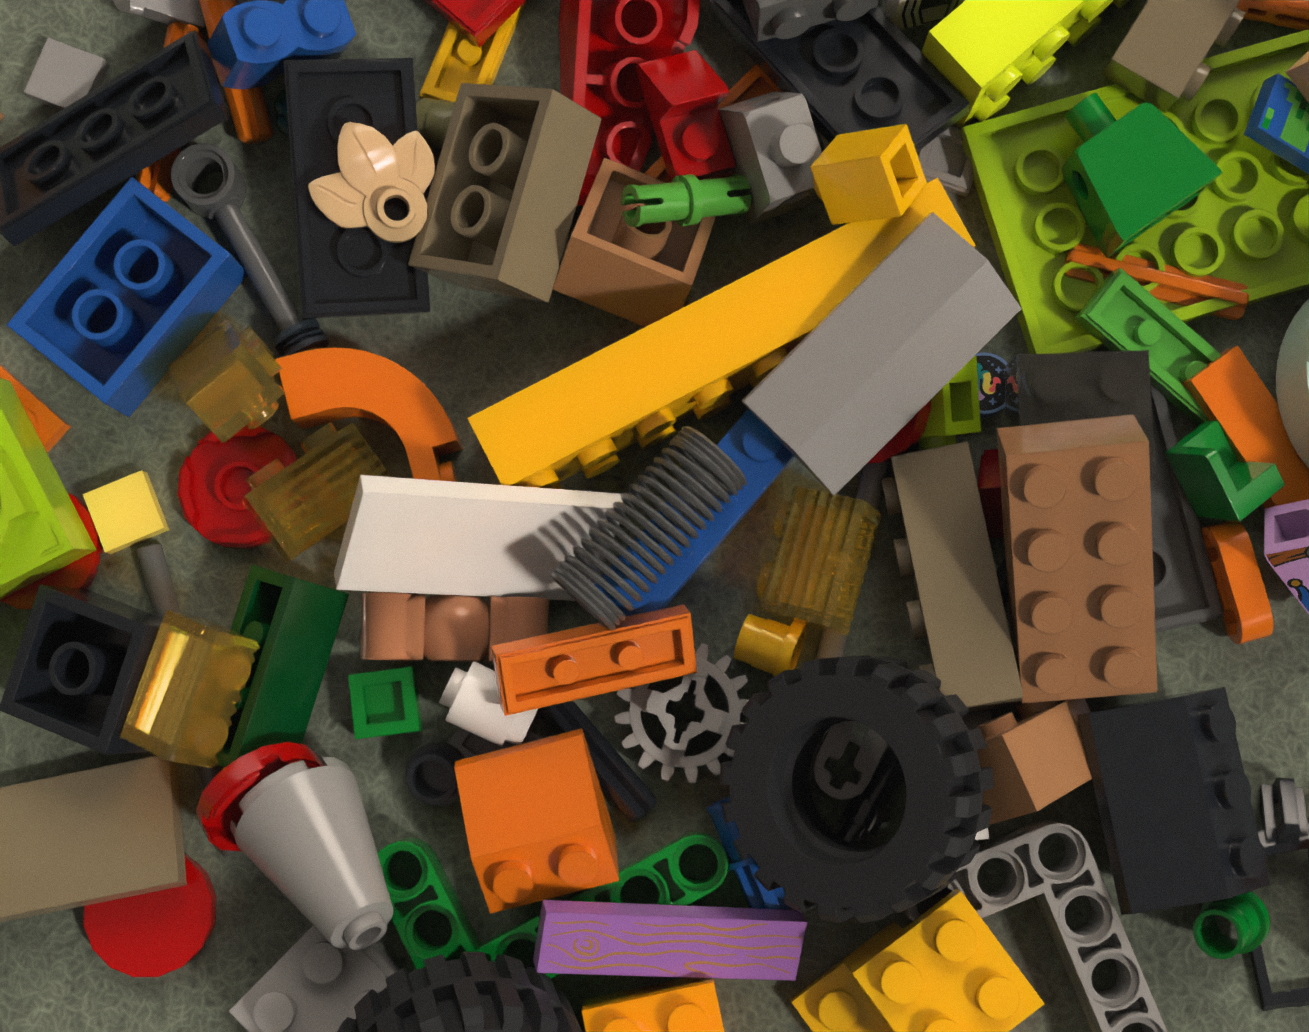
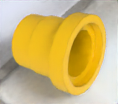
M748 614L741 627L733 657L738 661L750 664L751 667L771 673L773 677L784 670H794L805 641L807 625L793 621L789 626L769 618L764 619Z

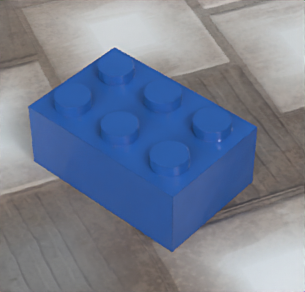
M131 177L9 321L7 326L103 403L130 417L248 274L228 251Z

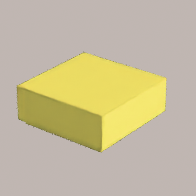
M143 470L83 494L105 553L113 554L169 530L148 473Z

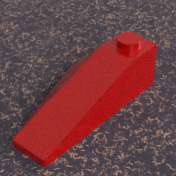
M560 0L561 94L602 118L577 205L584 206L604 158L636 171H641L652 143L651 133L653 131V124L635 67L639 63L684 52L685 47L691 44L698 26L700 0Z

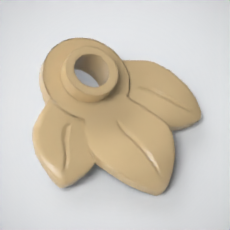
M345 123L341 129L337 146L338 166L341 172L320 177L308 184V190L313 202L331 222L342 228L368 227L375 236L391 243H401L414 238L422 230L428 216V205L423 193L429 186L435 172L434 157L429 145L418 131L407 133L392 145L383 134L373 127L360 123ZM391 198L403 200L408 208L407 217L400 221L389 219L384 212V203Z

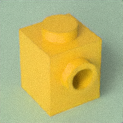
M907 124L839 134L810 166L813 174L814 189L818 197L823 200L832 225L900 217L927 183Z

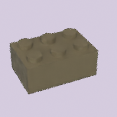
M461 83L427 198V220L422 230L416 236L408 265L466 289L549 303L602 118L554 89Z

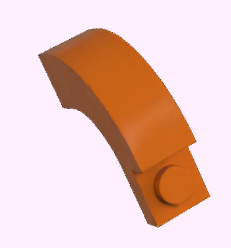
M319 348L276 358L291 420L302 429L345 418L356 417L378 421L393 429L401 438L407 453L413 479L458 482L452 461L441 463L439 456L463 450L459 435L450 417L434 394L411 372L385 357L351 348Z

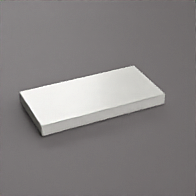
M360 475L334 570L336 590L484 597H536L550 600L575 601L551 577V571H555V567L560 566V561H565V556L571 555L575 557L573 547L579 546L583 548L581 538L587 537L591 539L589 529L595 528L599 530L597 521H607L605 512H615L613 503H623L620 493ZM601 540L604 543V545L609 549L610 546L603 540ZM594 550L599 555V557L603 561H605V557L598 553L596 550ZM587 560L600 573V569ZM581 571L593 584L596 583L592 578H590L583 571Z

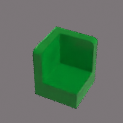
M1215 420L1205 421L1165 452L1198 517L1240 522L1285 486L1275 463L1239 462L1219 422Z

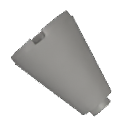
M322 757L327 766L308 769L303 760L288 764L262 779L245 794L238 804L243 815L238 825L233 820H231L230 830L236 840V844L334 947L351 948L352 950L367 948L380 940L386 933L387 924L393 916V906L357 779L348 764L335 757Z

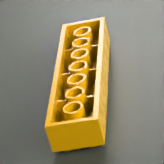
M936 178L926 183L902 216L848 223L468 417L467 419L501 485L563 489L560 481L580 471H583L586 478H591L612 468L620 461L616 453L636 442H639L642 449H648L663 442L676 433L673 424L692 413H695L698 420L701 421L721 412L732 404L729 395L749 384L754 389L929 213L934 212L975 248V243L939 179Z

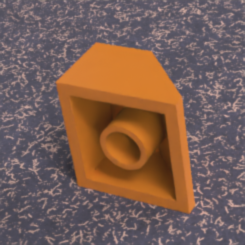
M582 728L455 761L454 769L470 857L490 914L619 881L617 838Z

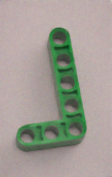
M693 831L681 835L620 868L619 881L577 891L560 901L625 903L621 893L624 883L631 877L646 876L654 881L659 890V898L655 904L687 906L713 892L722 884L727 875L728 859L723 846L716 837L707 832ZM404 838L388 844L378 852L393 906L391 920L416 970L425 967L423 959L441 954L444 955L446 961L460 959L461 952H484L487 961H495L497 954L507 956L508 945L514 940L527 939L536 944L541 911L481 943L438 856L428 843L417 838ZM695 844L711 848L717 858L714 871L707 878L700 880L687 877L679 866V858L682 852ZM399 851H408L414 854L421 863V878L414 886H404L397 882L392 875L391 862ZM430 910L439 911L446 915L452 926L449 942L440 945L433 944L425 939L420 929V921L424 912ZM544 973L551 979L559 975L554 973Z

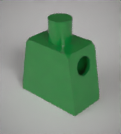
M1093 93L1075 105L1065 115V119L1083 141V144L1072 152L1062 166V174L1102 253L1107 258L1203 193L1223 173L1200 148L1151 103L1144 102L1116 120L1098 94Z

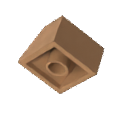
M604 158L570 237L552 290L646 327L683 307L693 285L716 216L703 217L698 224L680 226L675 221H666L630 227L625 222L622 212L637 210V207L645 206V204L621 206V194L624 187L631 184L648 185L665 182Z

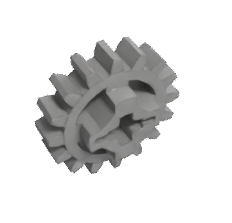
M701 643L695 653L697 673L684 675L680 685L662 693L648 689L652 684L649 683L636 686L634 690L629 688L618 690L616 694L623 700L630 702L629 711L614 716L616 723L631 724L633 733L621 742L623 747L630 748L640 744L645 752L642 754L638 766L644 769L655 759L663 763L661 776L666 781L672 776L675 767L684 768L689 783L696 782L697 766L704 764L715 776L719 775L721 767L717 757L723 752L730 757L734 756L735 751L727 748L725 744L732 725L745 724L740 722V713L743 712L742 708L749 700H739L736 691L748 682L746 676H738L730 680L725 672L730 665L731 658L726 655L719 659L715 665L708 662V645ZM707 675L715 680L722 689L727 700L728 713L713 708L704 692ZM693 681L696 684L693 696H695L694 707L703 711V718L700 723L690 722L686 731H682L679 742L674 743L673 739L676 729L673 727L675 717L666 713V706L669 701L680 702L683 694H687L690 682ZM641 711L658 716L667 733L662 749L657 747L646 734L642 724ZM710 731L722 735L708 750L700 754L684 756L689 739L698 734Z

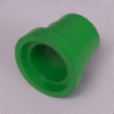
M1251 891L1228 899L1204 902L1201 913L1193 925V936L1198 947L1205 954L1216 959H1228L1236 954L1248 953L1255 950L1266 939L1270 930L1269 913L1262 900ZM1215 915H1221L1232 922L1237 930L1238 939L1226 936L1219 929Z

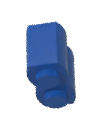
M255 0L241 3L229 9L221 17L207 46L223 87L252 89L271 82L280 73L284 74V60L339 59L355 37L356 32L344 0H286L283 4L274 1Z

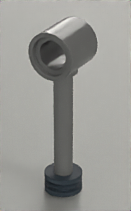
M199 143L184 149L176 157L172 165L171 180L174 189L197 215L205 219L218 221L281 332L272 341L275 349L279 350L278 354L284 357L303 351L326 348L329 340L326 335H322L323 330L319 329L320 324L317 319L302 320L240 211L247 192L246 182L240 170L229 155L218 146ZM213 172L223 173V181L216 191L209 194L197 193L198 184L205 175Z

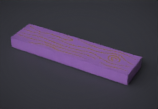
M543 900L533 962L536 973L795 981L807 920L803 913L798 910Z

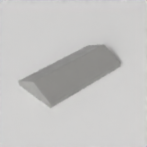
M934 212L929 213L741 402L834 496L1022 308L991 263Z

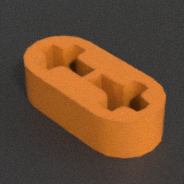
M1231 520L1203 527L1201 532L1223 610V621L1228 637L1235 644L1269 637L1273 632V615L1253 546L1246 529L1241 522Z

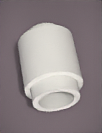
M475 661L472 662L468 672L457 667L455 668L439 701L440 704L450 708L445 721L501 747L504 741L512 745L522 744L538 710L533 709L505 716L500 707L495 671Z

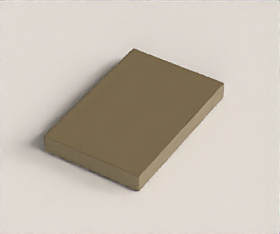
M167 753L0 788V923L187 885L177 758Z

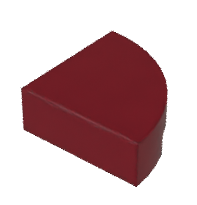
M998 449L984 450V455H981L978 491L989 538L1004 537Z

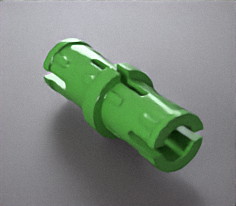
M693 174L674 177L671 183L631 184L625 186L622 191L621 206L644 203L645 206H639L637 210L624 211L622 215L630 227L666 221H675L680 226L698 224L703 217L744 215L750 208L751 195L729 197L728 195L734 194V191L750 189V185L742 174L699 180Z

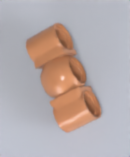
M362 593L359 659L422 661L424 656L428 661L481 662L485 658V663H493L491 646L548 634L549 599L490 596L486 601L479 596L432 595L425 600V594Z

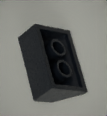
M1225 687L1163 696L1078 715L1121 915L1228 899L1270 885L1266 870V853L1259 839L1251 804V787L1244 773L1237 742L1236 720L1230 709Z

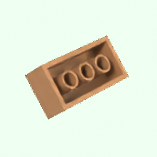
M1132 414L997 428L1010 635L1024 696L1021 700L1022 704L1158 692L1149 440L1135 416Z

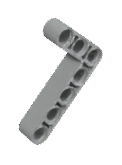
M1049 820L1037 821L982 843L971 863L959 868L956 871L957 879L944 888L946 895H949L956 888L962 891L981 918L1036 897L1091 1031L1122 1032L1123 1028L1129 1024L1138 1022L1142 1025L1143 1032H1167L1089 845L1081 832L1071 825ZM1057 833L1065 843V857L1059 865L1047 869L1039 859V845L1046 836ZM999 858L1006 868V880L997 891L985 893L978 885V870L988 859ZM1084 895L1091 905V917L1082 928L1070 930L1065 920L1066 907L1072 899ZM916 905L903 911L911 922L921 916L917 911ZM1113 959L1118 971L1116 981L1113 986L1105 991H1095L1091 980L1093 969L1102 960Z

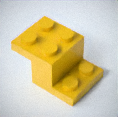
M957 888L904 929L894 921L790 999L812 1032H1009L1045 1004L962 891Z

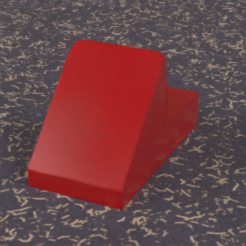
M692 50L637 64L635 69L670 183L674 177L679 175L693 174L699 180L729 173L736 167L718 109V105L729 94L728 87L698 51Z

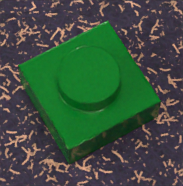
M411 666L348 675L355 739L423 731L416 667Z

